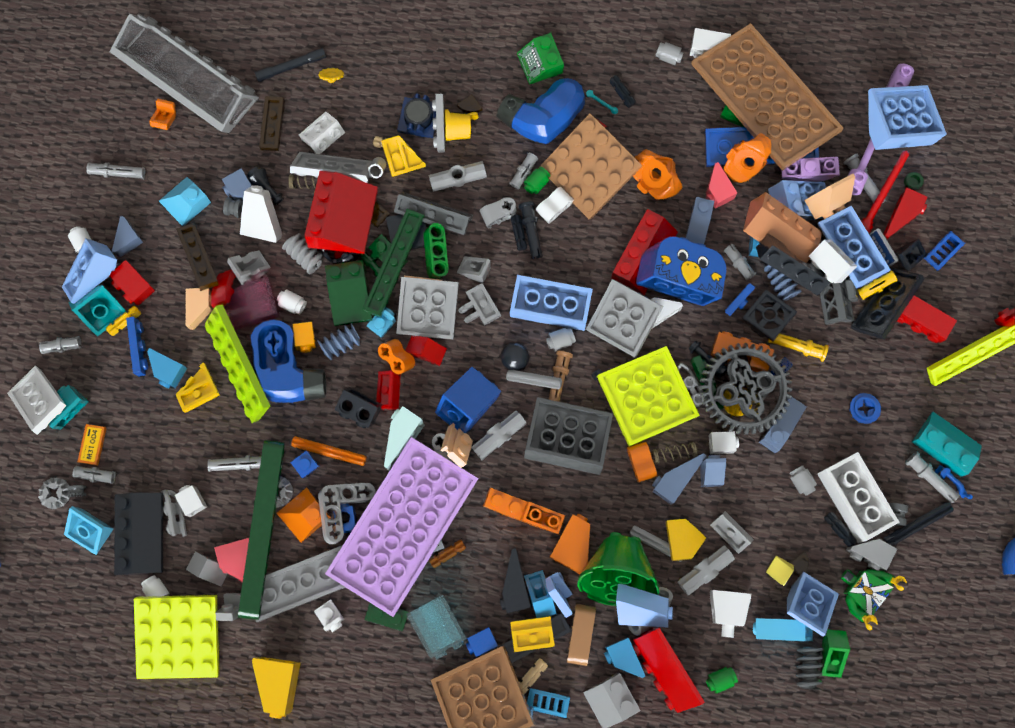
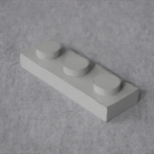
M436 94V100H432L433 111H436V118H433V129H437V136L433 137L434 148H437L438 153L445 152L443 94Z

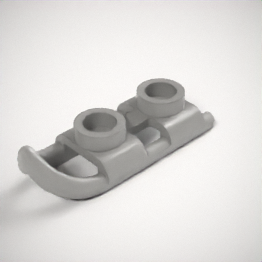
M680 363L677 366L678 371L683 367L690 374L683 381L687 390H690L692 394L691 398L695 407L702 405V401L706 400V397H700L703 391L699 389L700 385L690 368Z
M162 490L161 493L165 497L163 511L169 519L166 527L167 532L171 536L181 533L183 537L187 536L183 510L175 497L177 493L172 490ZM170 495L175 498L176 503H171ZM179 514V522L176 521L175 515Z

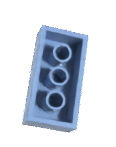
M517 275L510 317L584 331L593 289Z

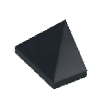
M919 239L894 251L898 261L906 271L911 270L927 255Z

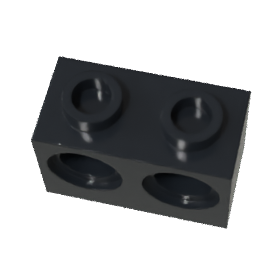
M348 387L343 390L334 410L339 412L341 417L356 421V425L359 427L369 428L375 423L383 404ZM347 400L352 402V409L347 407ZM364 409H366V410L369 411V413H370V417H369V418H367V417L364 416V414H363V410H364Z

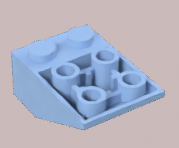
M782 180L770 187L768 191L769 195L806 221L815 219L804 200L825 189L826 186L825 182Z

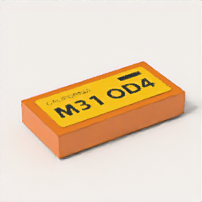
M86 424L78 463L99 465L106 427Z

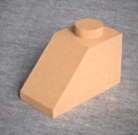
M199 288L186 289V326L190 330H194L213 311L211 306L212 291L209 288L202 291Z

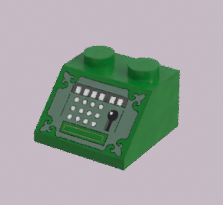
M551 33L534 38L517 52L529 85L563 73L564 63Z

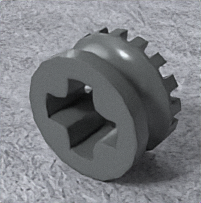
M68 486V490H70L68 497H75V495L76 497L78 495L79 497L80 495L81 497L86 496L84 492L86 486Z

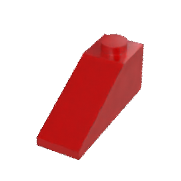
M906 188L901 193L883 233L886 240L914 220L919 214L922 215L927 207V204H925L927 196L909 188Z

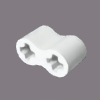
M558 187L547 199L538 205L536 211L550 224L572 204L574 199L562 187Z

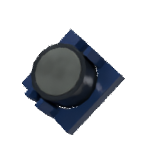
M415 94L413 98L404 97L397 129L398 133L427 138L434 137L433 118H436V111H433L432 102L427 95H424L423 99L420 98L419 94Z

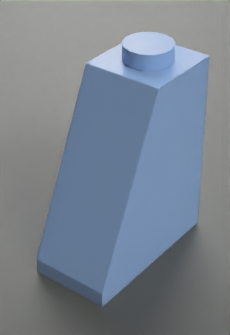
M618 584L616 604L619 625L668 628L669 619H673V607H669V598L624 584Z

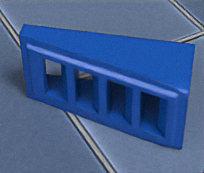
M949 231L923 259L939 271L965 243L952 231ZM949 240L955 247H951L946 241ZM944 245L951 252L948 254L941 246ZM939 250L946 257L943 259L936 251ZM932 255L940 261L939 265L930 258Z

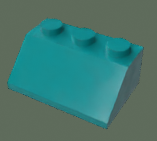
M933 411L912 440L913 444L960 477L971 472L980 458L982 445Z

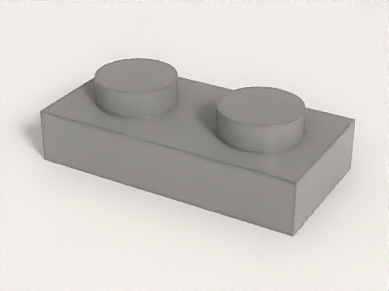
M726 511L710 525L738 554L754 540Z

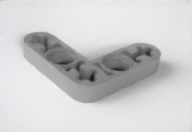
M372 484L328 485L319 491L318 499L323 537L327 543L336 544L344 536L340 504L370 501L375 495V488ZM344 489L351 491L352 497L350 499H346L343 496ZM364 489H365V491H367V492L369 491V493H370V494L367 495V496H366V494H359V495H357V492H361V491H363ZM327 491L329 494H332L330 499L324 495ZM327 510L335 512L336 517L334 520L328 519L326 515ZM333 531L337 533V536L334 538L329 533Z

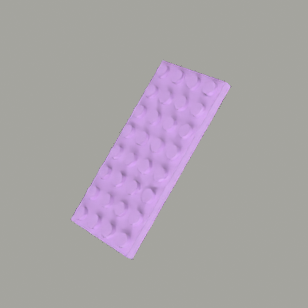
M411 437L325 575L394 617L478 478Z

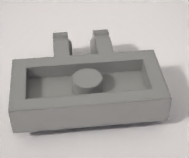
M482 283L466 292L470 302L458 310L460 313H465L472 307L476 310V312L464 319L465 323L480 317L485 326L501 317L500 312Z

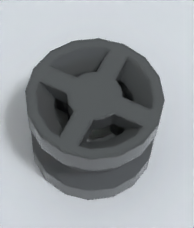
M227 197L223 206L224 215H234L240 218L243 200H233L231 197Z

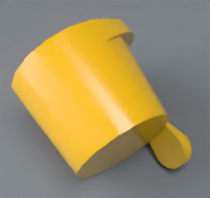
M445 109V141L470 139L471 120L478 119V113H450L448 109Z

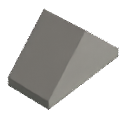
M464 256L457 273L483 284L491 269V262L485 258Z
M196 551L186 568L195 576L222 586L227 576V573H223L222 569L219 568L217 561Z

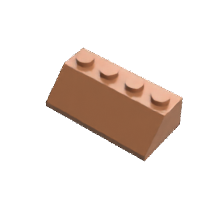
M767 192L750 202L743 228L744 232L759 242L767 234H770L781 241L794 256L805 263L810 259L809 255L819 246L822 231Z

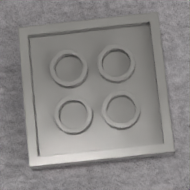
M401 277L396 334L454 339L459 282Z
M612 279L586 330L629 355L637 357L664 306Z

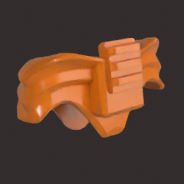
M760 133L750 141H742L740 144H735L726 156L728 160L724 166L725 174L737 183L749 181L767 164V158L771 153V140ZM745 158H752L754 165L748 166L745 163Z
M647 149L635 156L643 166L633 177L639 182L637 188L643 194L649 192L655 199L660 200L673 197L680 192L682 184L677 177L673 159L658 155ZM658 168L661 171V176L656 171H653V169Z

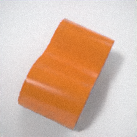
M392 339L379 345V356L390 364L395 374H402L414 368V357L403 349L399 340Z
M643 442L627 447L637 482L657 477V471L648 444Z

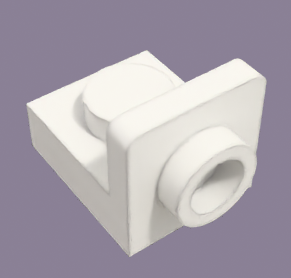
M331 599L314 611L323 624L325 631L331 630L334 632L342 626L341 622L344 618Z

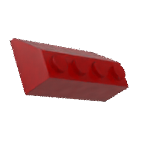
M647 209L616 265L611 279L645 295L648 288L636 284L643 253L648 248L668 237H676L678 231L664 217Z

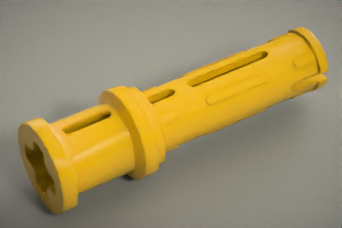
M779 334L774 342L768 340L769 343L803 352V355L806 357L813 356L819 358L822 362L825 360L829 345L822 346L813 343V340L803 341L783 334Z

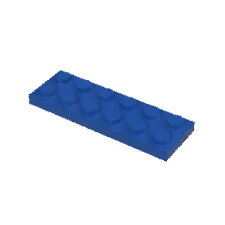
M745 127L705 129L706 167H714L717 162H719L720 166H725L728 160L726 156L734 145L740 144L742 141H750L754 137ZM819 147L803 158H819ZM768 156L767 164H776L774 160L770 156ZM747 157L745 158V163L747 165H754V160Z

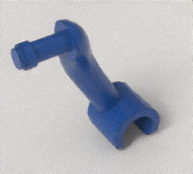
M940 465L935 470L937 474L941 471L940 477L942 479L948 477L956 485L962 498H973L971 494H967L963 483L950 473L951 470L949 468H944Z

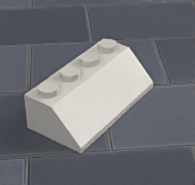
M858 452L817 473L852 535L856 538L857 543L867 541L899 523V520Z

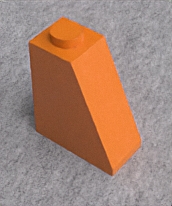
M577 514V516L572 515L550 556L551 559L578 574H581L588 564L590 537L588 519L580 514Z

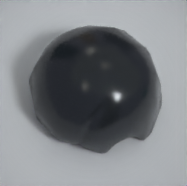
M511 342L505 345L501 351V362L508 370L519 371L524 369L529 363V352L519 342Z

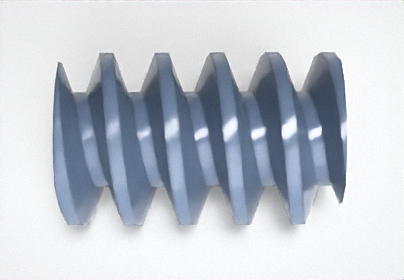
M770 265L764 268L765 272H770L767 275L768 279H773L770 284L772 286L777 285L774 288V292H780L777 297L783 299V302L797 296L802 291L801 289H794L798 283H791L792 279Z
M352 323L351 329L344 326V333L339 329L337 330V336L330 333V340L324 336L323 344L317 340L324 355L330 360H333V353L337 357L340 356L339 350L346 353V346L351 350L353 349V343L360 346V338Z

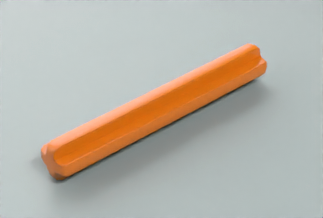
M296 436L293 437L291 446L360 466H364L367 457L365 455Z

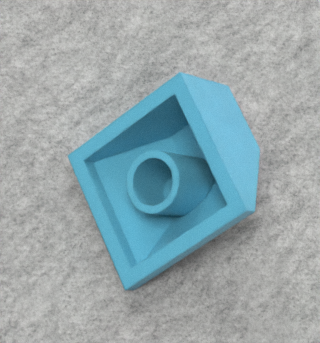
M188 177L159 200L182 226H185L211 203L208 197Z

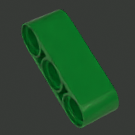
M433 223L424 231L423 235L426 269L429 278L440 279L448 273L446 237L444 227L439 223ZM431 230L436 231L437 237L431 234ZM433 248L439 251V256L433 253ZM435 266L439 267L441 274L435 272Z

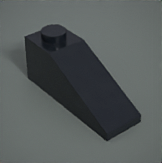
M516 548L511 551L502 592L503 598H500L501 608L506 610L507 613L530 608Z

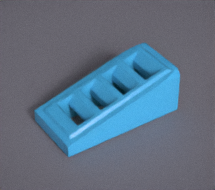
M530 688L527 704L528 707H533V711L566 718L570 696ZM535 694H539L537 706H533ZM543 696H547L545 708H541ZM551 697L555 698L553 710L549 709ZM559 699L563 700L561 712L557 711Z

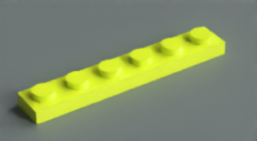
M1015 325L1003 326L927 367L931 384L937 386L1015 344Z

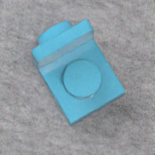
M386 307L382 317L374 316L372 321L367 324V327L382 339L396 322L395 314Z

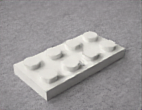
M34 366L7 393L31 431L37 435L66 407L64 401L42 370L37 366Z

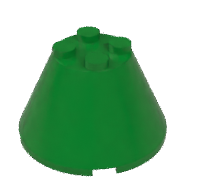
M617 532L610 533V536L603 540L578 577L577 585L580 592L582 590L585 591L589 599L605 605L617 606L616 603L609 601L616 602L618 584H624L659 595V584L643 549L641 539L635 536L628 537L622 536Z

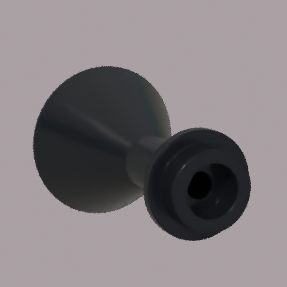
M256 166L248 172L247 176L250 184L261 186L263 190H268L274 205H278L283 201V194H277L270 186L265 168Z
M693 342L689 347L690 354L695 352L708 364H711L709 361L711 357L716 359L715 356L709 355L700 347L701 342ZM727 360L719 366L714 377L720 378L725 374L728 367L726 365Z

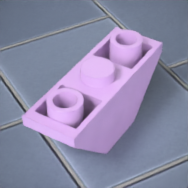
M838 157L802 158L783 171L781 170L782 179L822 182L840 175Z

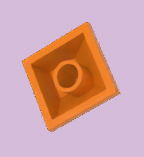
M307 487L277 512V515L301 543L322 526L319 501ZM326 512L328 519H330V514Z

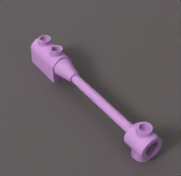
M907 64L897 65L886 88L908 86L914 74V69ZM871 139L858 168L850 170L848 176L851 174L855 175L852 195H860L868 179V175L864 171L874 151Z

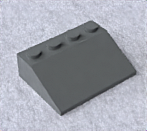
M537 397L524 459L600 475L604 464L613 413Z

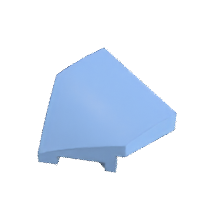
M557 572L546 578V587L554 602L567 618L573 613L566 598L573 594L566 585L562 574Z

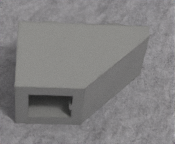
M881 539L847 547L846 551L851 552L850 557L856 561L861 562L864 557V561L868 563L867 567L870 569L884 571L888 569L897 549Z

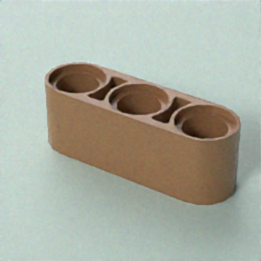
M576 604L567 663L587 666L596 607Z

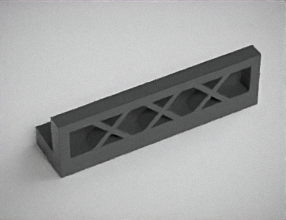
M405 192L398 194L394 209L395 213L401 215L405 214L407 208L424 214L423 222L429 224L439 223L444 229L462 235L466 234L468 224L473 217L472 214Z
M847 278L842 283L830 282L820 293L825 325L841 321L846 323L855 321L852 304L848 298ZM829 289L833 290L835 295L831 302L826 298ZM834 307L837 309L839 317L830 319L829 312Z

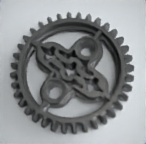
M737 343L735 349L732 345H729L728 351L723 348L721 350L722 355L717 352L715 354L716 359L711 357L709 360L711 364L707 363L705 365L707 370L702 371V375L707 377L700 379V382L705 383V385L699 387L700 390H705V392L700 394V397H706L702 404L709 405L705 411L712 410L713 413L709 417L713 418L716 415L718 419L715 420V423L718 424L722 421V428L730 425L728 428L730 432L734 430V427H736V434H739L743 429L744 435L749 433V429L752 434H756L757 429L760 433L763 432L764 427L768 430L771 428L770 423L776 425V419L781 420L783 418L780 413L785 414L787 412L784 407L790 406V403L786 401L792 398L790 394H787V392H791L793 389L787 387V385L792 383L791 380H786L790 373L783 372L786 366L780 367L781 359L774 360L776 354L768 355L770 349L762 352L763 346H759L756 350L755 344H752L750 349L747 343H744L742 348ZM748 355L761 359L771 367L775 376L768 371L752 373L748 362L738 358V356ZM731 359L727 367L730 382L720 385L716 390L715 396H713L712 381L714 374L723 362ZM738 368L742 369L743 371L740 373L736 372L735 369ZM760 378H765L768 381V387H763L760 384ZM776 381H778L780 388L778 402L772 412L761 419L760 416L765 409L762 395L772 392L776 386ZM743 386L749 387V390H748V391H746V390L743 391V390H742V387H743ZM724 390H728L731 393V399H726L723 396ZM716 401L726 407L739 404L743 415L754 419V422H740L729 418L718 408ZM755 405L756 409H750L749 406Z

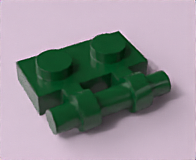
M383 234L369 246L373 252L370 256L366 252L360 255L364 260L363 263L375 272L374 275L376 277L381 268L375 261L379 258L384 262L392 244Z

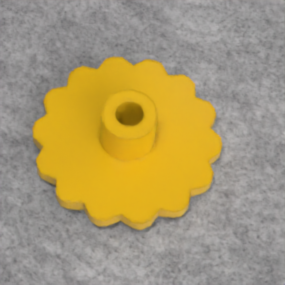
M327 68L320 71L318 75L320 79L334 83L336 80L343 78L344 73L338 68Z

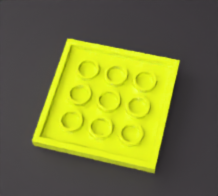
M667 346L597 375L629 447L700 416Z
M217 595L134 598L137 679L219 676L218 621H216L215 614L218 610Z

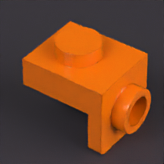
M157 99V110L149 120L150 126L168 130L176 117L174 102Z

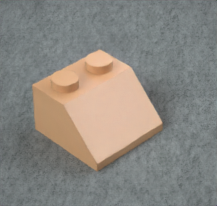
M854 174L843 178L804 200L815 220L820 217L826 219L833 215L834 212L837 213L846 208L844 204L851 201L855 181Z

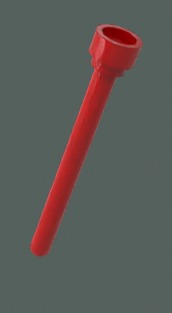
M908 151L901 153L866 218L861 220L868 234H870L873 228L872 221L909 156Z

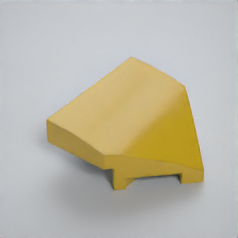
M686 519L666 521L671 560L692 559L706 537Z

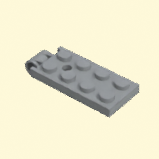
M299 152L290 165V173H295L298 176L311 175L318 178L319 171L337 172L368 183V178H379L382 176L386 168V161L381 157L368 161Z

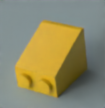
M266 657L253 658L252 664L263 711L270 713L269 717L272 718L286 717L293 709L300 662Z

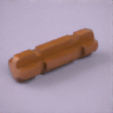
M458 540L453 546L450 545L439 552L437 556L431 557L429 562L433 568L441 565V562L444 563L457 555V552L460 553L465 550L466 546L462 540Z

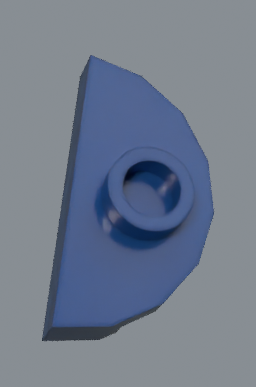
M751 283L748 284L728 306L725 313L731 316L737 308L742 310L749 302L746 298L755 287Z

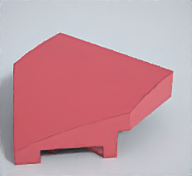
M249 538L214 547L219 568L222 569V572L239 579L241 582H243Z

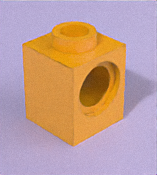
M312 322L293 324L296 350L306 353L312 351V348H316Z

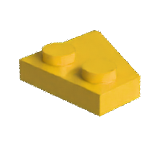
M399 135L381 140L392 177L426 167V164Z
M205 363L199 366L200 369L194 377L191 376L186 381V385L176 393L184 413L220 396Z

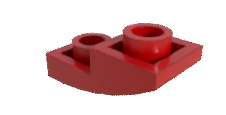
M232 269L218 274L216 278L219 285L212 288L211 306L213 308L222 304L225 306L231 301L230 298L235 292L231 286L236 277Z
M1009 308L1004 309L998 313L999 317L994 320L1000 326L1015 325V308L1009 310Z

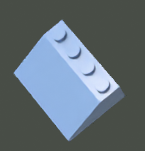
M928 85L871 88L868 90L869 134L875 150L933 145L947 134Z

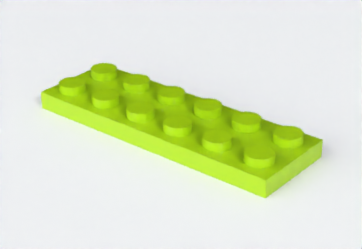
M223 304L215 306L205 323V328L213 339L214 348L218 350L221 356L222 365L226 367L229 373L230 382L234 384L237 390L238 399L244 405L246 416L250 418L251 423H254L261 419L269 409L270 404Z

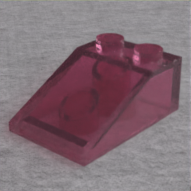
M268 277L248 282L233 289L235 292L230 298L231 301L223 306L234 330L281 318L273 285Z

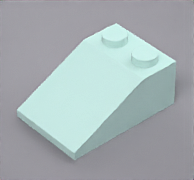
M403 406L400 410L397 409L391 417L393 420L390 425L384 467L388 471L391 470L411 437L415 439L425 426L421 418Z

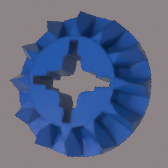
M862 393L852 399L849 411L852 414V418L857 420L858 423L869 424L878 419L881 413V406L873 395ZM863 403L866 407L872 408L866 412V415L864 411L858 410L863 406Z

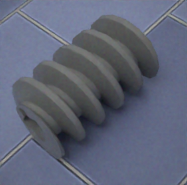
M803 646V648L797 649V652L803 654V656L797 658L798 661L802 662V665L796 666L797 669L802 671V673L796 674V677L802 679V681L796 683L797 686L804 689L822 690L816 687V685L823 683L822 680L817 679L818 676L823 675L821 671L817 670V668L823 667V664L817 662V660L823 659V656L817 652L824 650V648Z

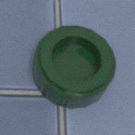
M911 172L905 177L904 184L906 188L916 191L922 187L924 179L921 174Z

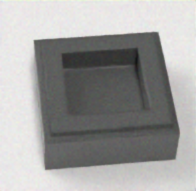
M846 280L848 298L851 302H857L859 300L857 288L852 280Z

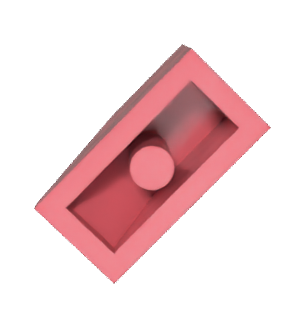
M719 162L713 167L706 191V199L714 201L715 209L735 199L737 191Z

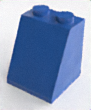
M471 367L443 394L435 413L447 424L451 425L454 423L457 430L461 429L467 434L497 400L501 390L494 383L487 380L480 371Z

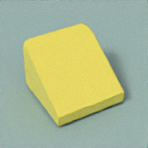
M775 556L766 573L784 586L794 571V565Z

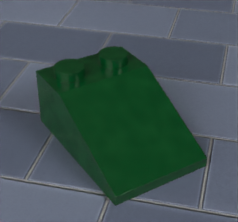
M363 260L325 266L334 326L372 321V314L363 311L369 296Z

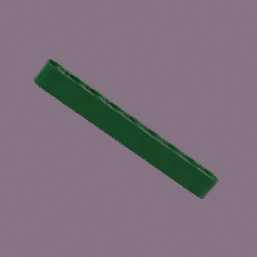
M264 440L238 618L259 620L285 442Z

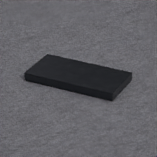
M890 268V271H893L898 281L883 288L882 292H876L871 295L851 325V328L856 332L885 340L924 281L923 275Z

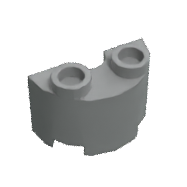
M259 250L250 252L244 257H240V255L230 257L227 261L242 286L254 280H257V282L261 281L260 277H267L266 273L271 268Z

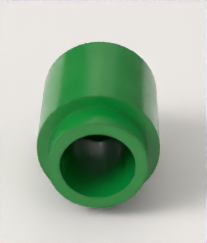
M543 167L536 168L525 179V190L530 194H538L549 182L551 175Z
M724 667L707 675L708 679L706 680L709 690L711 692L714 691L716 694L734 687V684L738 682L732 667Z

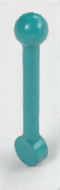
M592 90L586 92L587 97H592L610 109L612 114L618 113L616 107L610 106L595 96Z

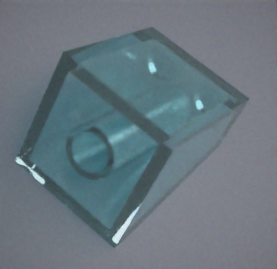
M441 595L406 614L430 659L435 656L437 660L447 655L445 650L451 647L456 650L465 645L464 640L467 637L445 595Z

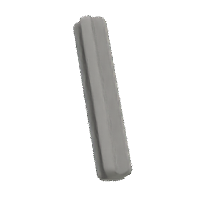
M508 370L506 379L513 382L558 390L562 386L561 378L516 370Z
M637 526L632 527L629 534L631 537H639L641 542L671 557L668 542Z

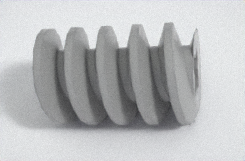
M298 233L290 237L283 244L282 249L286 250V253L291 255V258L296 260L304 270H307L308 274H312L321 266L323 255L322 253L315 255L317 249L310 250L311 248L305 245V238L300 240L302 235Z

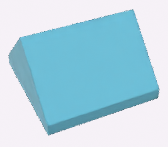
M72 506L69 509L64 535L97 555L114 528L82 508Z

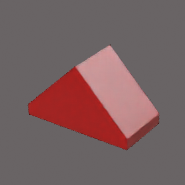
M412 335L405 351L414 357L440 366L447 348L428 337Z

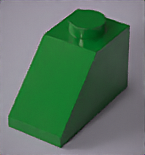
M827 629L822 640V648H824L822 650L823 659H821V664H823V667H821L822 676L841 678L850 652L846 631Z

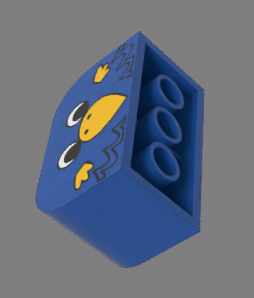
M668 237L648 248L643 253L636 284L705 306L722 298L726 277V264L723 257L717 251L707 248L704 244H695L684 237Z

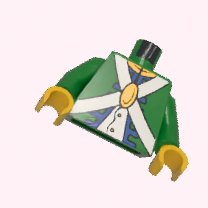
M847 569L840 577L849 585L843 592L846 595L845 601L849 612L861 622H865L868 630H872V626L868 624L870 621L878 625L877 618L873 615L894 587L892 585L894 584L898 590L902 591L904 588L899 586L898 583L900 581L907 583L903 576L895 577L887 572L873 569L859 571L856 576Z

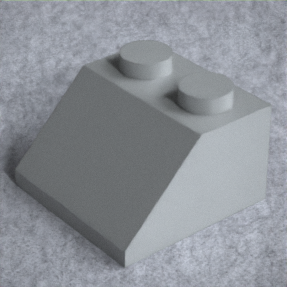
M620 673L614 674L583 692L602 728L618 724L641 711Z

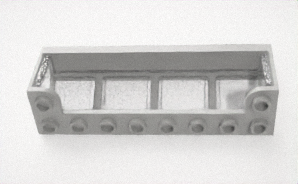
M129 13L109 52L221 132L230 133L258 100L259 97L254 94L255 90L247 85L244 87L240 84L241 80L237 77L227 75V70L217 65L216 67L213 65V60L199 55V51L196 48L186 46L182 38L172 36L171 31L166 27L158 26V22L149 16L146 18L141 14L133 15Z

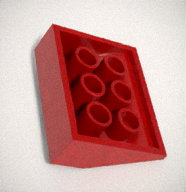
M319 171L304 236L308 248L365 254L378 187L341 173Z
M653 627L632 639L634 643L632 646L636 655L643 657L645 662L642 665L648 674L652 673L656 680L653 683L659 692H664L667 697L664 701L670 711L674 709L675 712L679 713L705 703L660 628Z

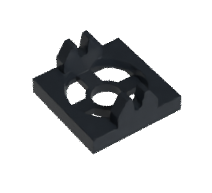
M765 290L743 316L742 320L750 325L752 331L758 332L760 337H767L774 342L797 314V311L768 290ZM771 303L773 307L765 308L761 304ZM778 309L779 312L784 313V320L777 317ZM756 310L762 313L763 319L759 324L755 318ZM767 310H772L775 313V318L767 319L764 313ZM768 322H775L779 325L774 329L763 328Z

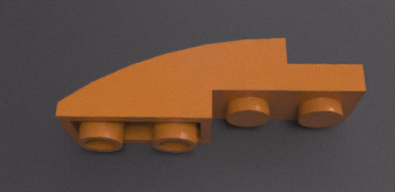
M489 488L483 507L496 511L499 514L555 534H559L565 517L563 514L493 488Z

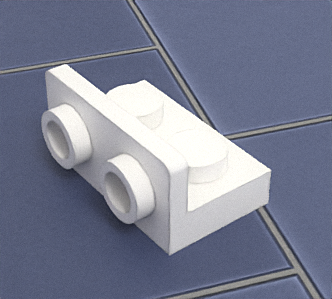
M325 112L302 131L299 136L313 149L315 154H321L345 132L339 122L329 113Z

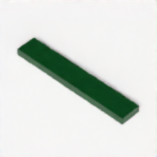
M406 209L363 307L364 312L382 317L425 218L424 214Z

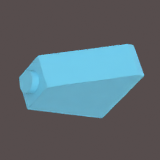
M756 618V622L753 623V634L756 635V639L813 641V630L798 620Z

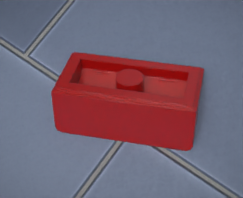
M392 370L378 371L377 402L383 404L381 409H399L401 374H395Z

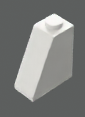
M251 186L244 191L240 234L276 243L281 239L282 231L268 190H263L261 186Z

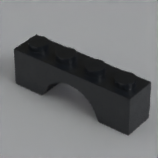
M767 234L756 246L760 260L818 296L830 283L825 278V273L821 269H817L812 264V261L809 264L801 261L781 241L770 234Z

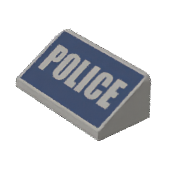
M878 228L869 235L890 267L898 261V258Z

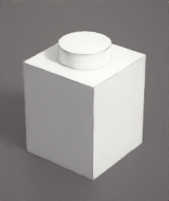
M735 431L711 432L709 434L710 454L736 452V448H739V439L735 437Z
M193 485L182 487L179 489V493L175 495L185 516L191 517L207 508L199 490Z

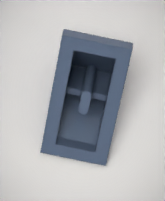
M120 216L112 252L117 257L124 256L143 243L130 222L123 216Z

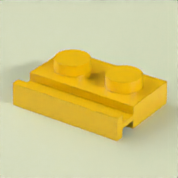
M551 616L510 622L514 652L555 646Z

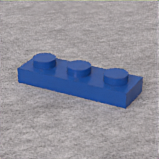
M128 317L126 321L133 373L138 377L146 375L145 370L148 369V362L143 356V351H146L145 342L141 340V333L144 332L143 325L135 317Z

